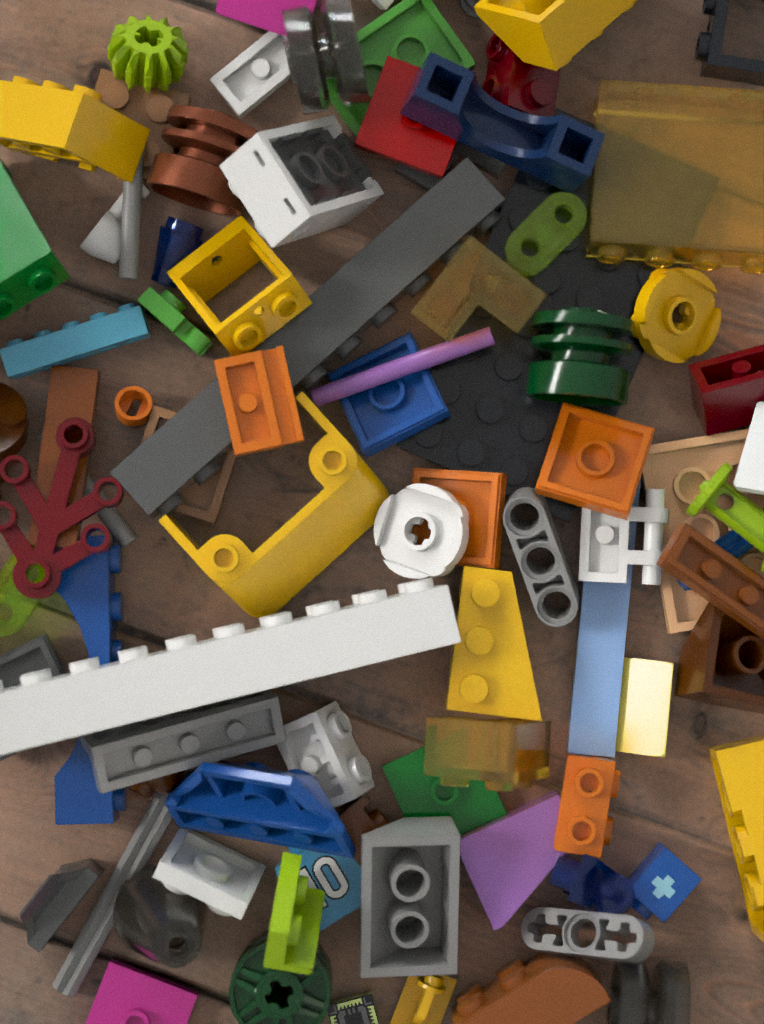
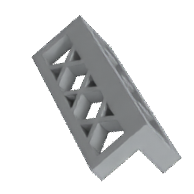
M269 689L80 736L82 746L91 758L96 786L101 794L195 768L203 762H216L286 742L278 696Z

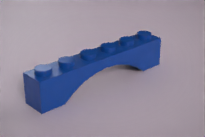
M105 535L89 536L88 544L92 547L102 545ZM112 536L110 548L105 553L99 555L92 554L62 572V582L57 590L80 626L89 658L98 656L100 665L119 661L117 652L124 650L123 640H116V621L123 620L122 592L115 593V574L122 573L123 556L121 545H114V536ZM79 737L70 757L55 775V825L112 824L119 819V811H126L127 787L103 794L99 792L95 782L91 758L83 748Z

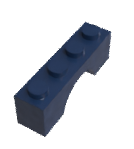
M430 52L417 70L399 113L570 194L590 177L605 138V134L563 114L537 116L512 109L487 94L477 82L475 72L433 52Z

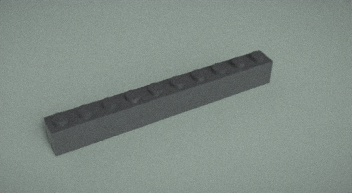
M466 157L309 296L312 302L310 306L250 352L269 350L283 345L293 393L297 392L301 387L308 392L328 374L324 367L337 355L341 360L346 359L363 343L359 336L372 324L377 329L381 328L398 312L394 305L407 293L412 298L421 293L432 282L433 278L429 274L443 262L449 267L467 251L468 247L464 243L478 231L481 236H484L492 230L503 218L499 211H501L504 204V196ZM218 378L211 382L110 472L152 519L159 513L162 516L173 513L185 501L182 493L195 481L199 486L208 482L221 469L217 462L229 450L234 452Z

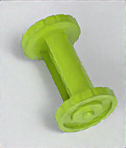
M725 462L709 482L704 480L699 486L701 492L688 507L686 513L694 518L705 508L764 554V510L726 481L733 467ZM720 495H728L732 498L733 506L730 509L724 510L718 506L717 499ZM763 560L762 566H761V568H760V570H761L763 573H764V560Z

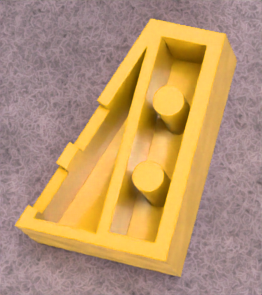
M14 76L12 82L0 80V145L9 150L56 163L58 158L80 162L78 168L94 173L96 167L116 176L121 181L132 183L150 129L101 103L102 95L81 85H74L73 91L61 84L44 80L42 86L20 76Z
M462 566L456 611V621L461 642L452 644L445 701L446 709L542 721L512 572Z

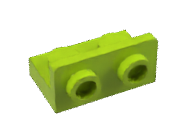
M283 852L263 967L310 975L313 973L325 892L321 889L307 887L309 877L299 875L302 855Z

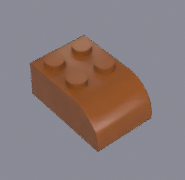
M540 953L523 963L520 958L508 962L497 970L496 975L498 978L484 987H481L479 983L467 987L455 997L457 1003L451 1006L453 1024H574L609 1003L611 999L596 972L582 958Z

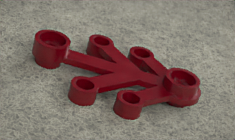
M73 417L66 419L57 428L56 442L61 452L47 503L31 478L30 465L22 456H7L0 464L1 477L9 485L14 486L39 528L33 549L17 525L19 520L17 510L10 503L0 501V510L8 509L11 512L10 520L6 524L0 525V532L17 559L13 569V582L17 590L30 599L41 600L53 595L62 582V572L92 554L99 555L105 553L112 544V536L108 529L102 524L92 523L83 529L79 541L54 553L60 534L104 508L117 507L124 499V489L120 482L113 477H103L96 482L93 492L67 507L79 460L91 454L97 442L92 426L82 418ZM71 429H81L83 437L79 442H67L66 436ZM12 464H22L24 471L20 477H8V469ZM107 485L117 487V495L112 500H103L100 496L102 488ZM95 531H101L105 534L103 544L98 547H92L88 544L90 534ZM36 566L43 567L45 569L44 578L37 583L30 582L28 577L30 570Z

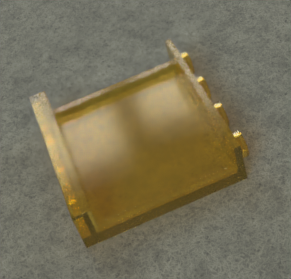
M599 79L594 97L593 116H596L595 130L605 134V138L593 167L590 240L586 249V257H598V261L605 264H620L626 260L645 261L648 266L658 268L669 267L674 263L693 264L695 269L702 271H714L725 266L739 267L742 272L747 274H763L764 91Z

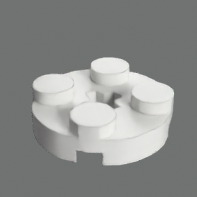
M415 483L405 486L407 488L400 490L396 495L391 494L380 506L374 522L376 546H380L381 553L386 559L383 561L388 568L403 577L420 580L445 576L451 573L464 555L469 540V513L466 507L460 504L454 495L447 490L429 484ZM424 519L429 522L428 528L431 530V535L429 539H424L422 545H418V536L412 533V527L414 524L421 525Z

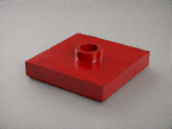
M387 56L356 137L354 147L438 179H443L457 140L399 114L414 76L420 67Z

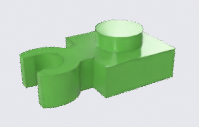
M149 286L137 300L143 308L183 341L199 357L202 358L212 347L213 343L182 315L187 307L167 289L159 295Z

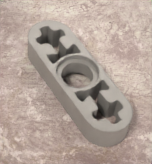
M536 907L525 915L521 925L522 939L528 947L553 955L640 963L649 957L655 943L654 932L648 923L624 914ZM593 922L596 928V937L590 946L582 948L578 942L579 929L583 924ZM549 924L562 929V937L554 934L540 936V927H546ZM631 932L637 934L636 942L628 943L627 946L611 941L612 933L617 935H631Z

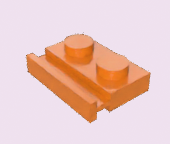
M283 345L269 350H258L214 360L235 457L304 442Z

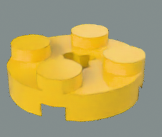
M674 267L654 270L637 297L634 314L630 318L635 322L634 334L632 336L639 339L643 349L658 360L683 363L693 355H702L714 342L721 323V308L715 307V299L712 294L717 293L714 283L704 273L695 269ZM680 303L679 312L683 315L681 323H673V310Z

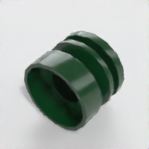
M565 307L560 310L535 312L533 314L532 327L553 334L533 336L530 346L537 350L551 353V360L536 361L528 365L526 396L540 401L560 404L565 402L581 406L613 407L626 405L628 403L630 372L623 368L609 365V358L624 357L632 354V345L611 338L630 337L634 334L635 322L623 316L609 314L604 310L585 307Z
M265 931L251 940L237 960L228 992L232 1014L238 1023L320 1024L327 1015L333 985L330 958L321 944L317 943L313 973L306 975L263 967L269 931ZM279 980L283 987L291 985L287 999L282 1000L279 993L270 994L274 981Z

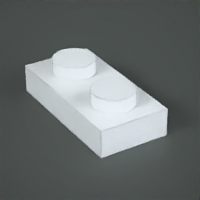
M268 31L210 78V82L241 120L311 63L312 56L300 41Z

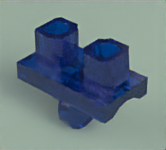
M584 854L581 864L559 856L550 878L551 885L562 889L563 893L569 895L567 900L584 911L624 914L634 903L635 891L630 880L622 874L616 873L598 858Z

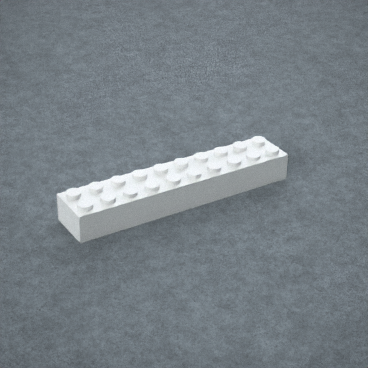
M433 578L412 580L397 584L399 593L387 596L386 589H376L351 595L352 605L340 607L339 600L325 601L305 606L307 615L294 619L291 612H279L259 617L260 627L245 630L244 624L240 622L213 628L214 638L197 642L195 635L188 634L165 640L167 649L148 653L147 646L143 645L118 651L119 661L100 665L97 656L70 663V673L52 677L50 668L22 674L20 676V685L4 688L3 681L0 680V755L459 643L461 638L448 585H434Z

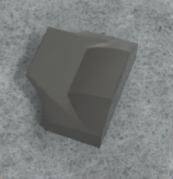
M89 858L61 865L55 874L48 876L19 913L27 930L28 945L37 952H40L49 943L105 871L103 867Z

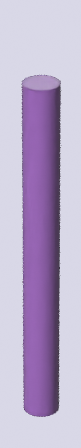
M488 326L311 389V395L316 407L495 345V338L491 327Z

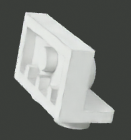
M336 701L283 725L286 742L279 743L277 746L288 770L300 769L315 776L334 808L357 799L374 787L370 763L360 753L352 735L351 722L348 716L341 711Z

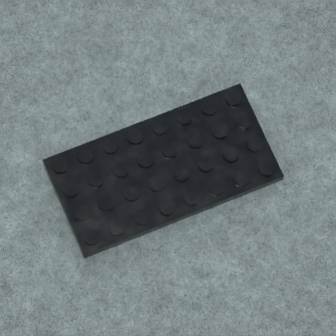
M555 108V116L563 114L605 134L590 177L570 194L521 170L518 171L500 211L503 218L493 227L443 342L490 326L496 344L431 367L430 371L452 416L397 444V448L447 470L507 474L506 496H510L513 491L522 487H536L562 407L560 403L540 401L526 396L528 365L536 361L551 360V353L543 352L530 346L533 336L553 334L533 328V314L538 311L560 310L565 307H585L604 310L609 314L630 319L634 314L639 292L649 279L651 273L659 268L668 269L682 266L719 182V179ZM632 335L630 337L611 338L632 345V354L624 357L609 358V365L617 366L630 372V385L645 350L641 346L639 339L634 338ZM575 405L616 417L620 406ZM544 496L552 516L565 522H570L576 505Z

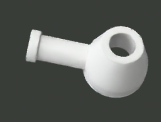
M142 184V198L145 199L150 192ZM123 193L79 247L92 257L115 264L120 258Z

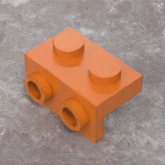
M573 754L567 756L553 847L556 851L601 858L603 845L609 846L613 829V818L607 817L610 798H617L620 785V770H615L616 762L611 758L592 755L585 757Z

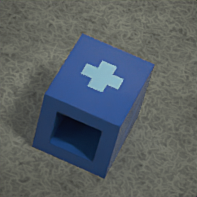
M658 842L623 883V886L631 893L626 902L646 920L654 914L665 923L702 879L661 842Z

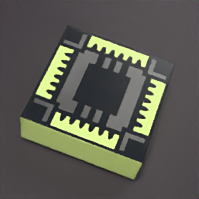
M372 990L329 1002L327 1013L330 1024H381Z

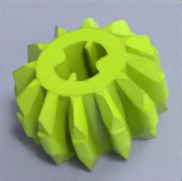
M148 13L144 20H138L129 15L126 24L115 25L112 38H110V44H108L107 58L110 60L109 65L112 66L114 79L125 80L128 90L137 86L144 87L148 94L152 87H158L167 92L171 82H180L181 76L184 74L185 63L188 62L189 51L180 27H170L167 17L159 21L152 20Z

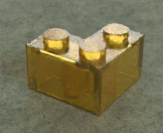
M468 234L412 307L410 313L447 342L452 340L478 305H481L518 334L547 297V294Z
M449 715L427 717L424 775L441 777L440 785L450 787H469L470 780L485 781V789L491 791L510 792L514 791V788H532L533 780L549 778L551 721H535L510 717L485 719Z

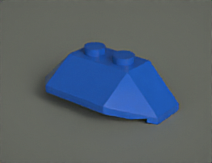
M203 762L168 795L165 806L180 828L354 859L356 848L344 824L316 777L304 770L291 769L288 772L274 770L257 762H247L245 765L232 762Z

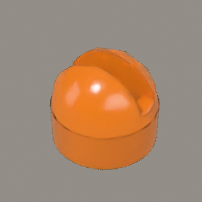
M125 387L115 397V414L119 421L126 426L135 428L144 425L151 414L152 398L141 387ZM135 400L142 402L136 415L129 416Z

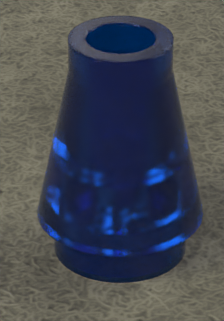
M168 215L165 226L160 225L154 270L150 279L177 289V286L166 272L204 243V241L200 240L204 229Z

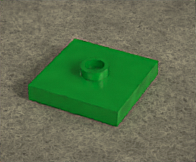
M467 726L381 765L404 817L451 816L459 834L462 835L507 814Z

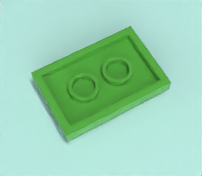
M403 0L307 66V70L356 139L387 56L418 67L422 65L430 52L469 70H473L476 67V62L432 0Z

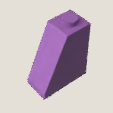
M555 790L507 811V814L460 835L461 860L494 931L507 923L567 853L556 851L553 847L560 796Z

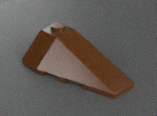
M709 602L681 648L674 696L716 706L764 714V640Z

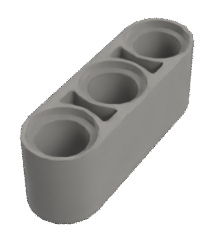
M519 488L513 491L507 499L503 513L504 527L537 616L548 626L562 627L569 624L577 614L579 604L578 586L546 498L536 494L535 488ZM519 503H529L537 509L539 516L532 522H522L513 514V508ZM543 547L551 551L555 559L548 565L540 566L531 561L529 553L535 548ZM558 591L567 595L570 603L562 609H555L550 607L544 598L547 594Z

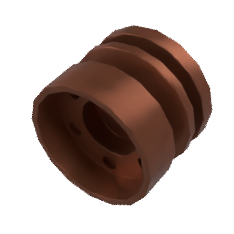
M188 105L171 106L167 114V121L175 128L168 127L163 129L161 138L179 152L178 154H155L146 185L154 192L196 209L223 216H241L244 204L231 191L228 179L219 166L259 131L233 116L213 109Z

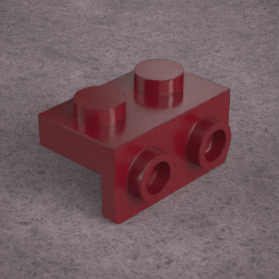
M494 34L486 48L488 65L486 80L482 89L492 98L512 109L537 116H555L560 69L554 71L523 62Z

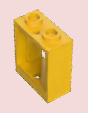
M242 215L166 272L231 356L249 353L312 304L294 275ZM218 255H219L218 260L215 261V262H212V259H213L215 256H218ZM261 261L276 278V281L221 323L207 306L206 302Z

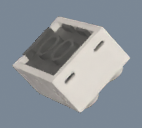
M334 115L257 132L219 166L228 179L231 191L242 201L254 220L256 230L267 240L271 248L346 225L384 194L377 181L371 178L373 176L346 133H342V127Z

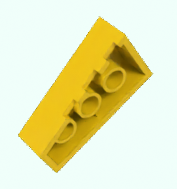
M764 735L708 747L751 931L764 943Z

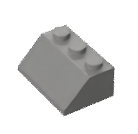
M451 816L403 817L362 834L361 978L457 974L460 834Z

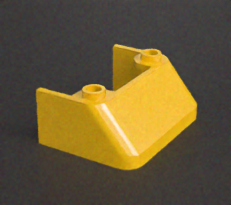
M303 391L295 397L298 405L325 433V436L314 445L309 455L310 470L324 489L259 548L252 552L242 540L229 534L214 536L200 547L174 517L165 514L158 520L206 575L248 615L256 618L277 613L374 525L380 506L389 497L388 490L381 480Z

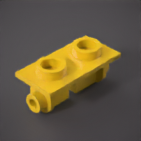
M447 975L408 976L390 1024H441L457 979Z

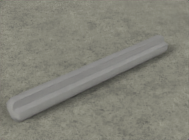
M156 793L53 982V988L59 993L68 997H74L80 989L172 819V815L165 806L168 795Z

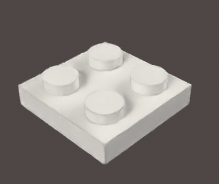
M180 828L161 858L153 878L163 882V885L173 893L179 895L188 894L206 903L210 910L219 915L233 916L241 920L266 866L198 832Z

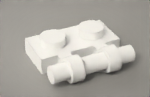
M646 489L645 507H632L628 520L582 507L578 581L628 584V565H642V584L661 585L662 569L656 563L663 552L664 524L669 523V509L664 508V489ZM630 522L644 523L643 550H629Z

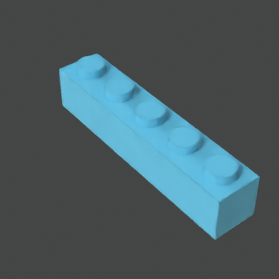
M129 303L118 307V312L107 315L106 312H100L91 315L90 321L79 324V321L65 323L62 325V330L51 333V330L48 329L35 333L33 339L24 342L22 338L11 340L5 343V348L0 349L7 377L11 380L20 379L51 369L52 366H61L152 337L144 310L140 305L135 306L134 303Z

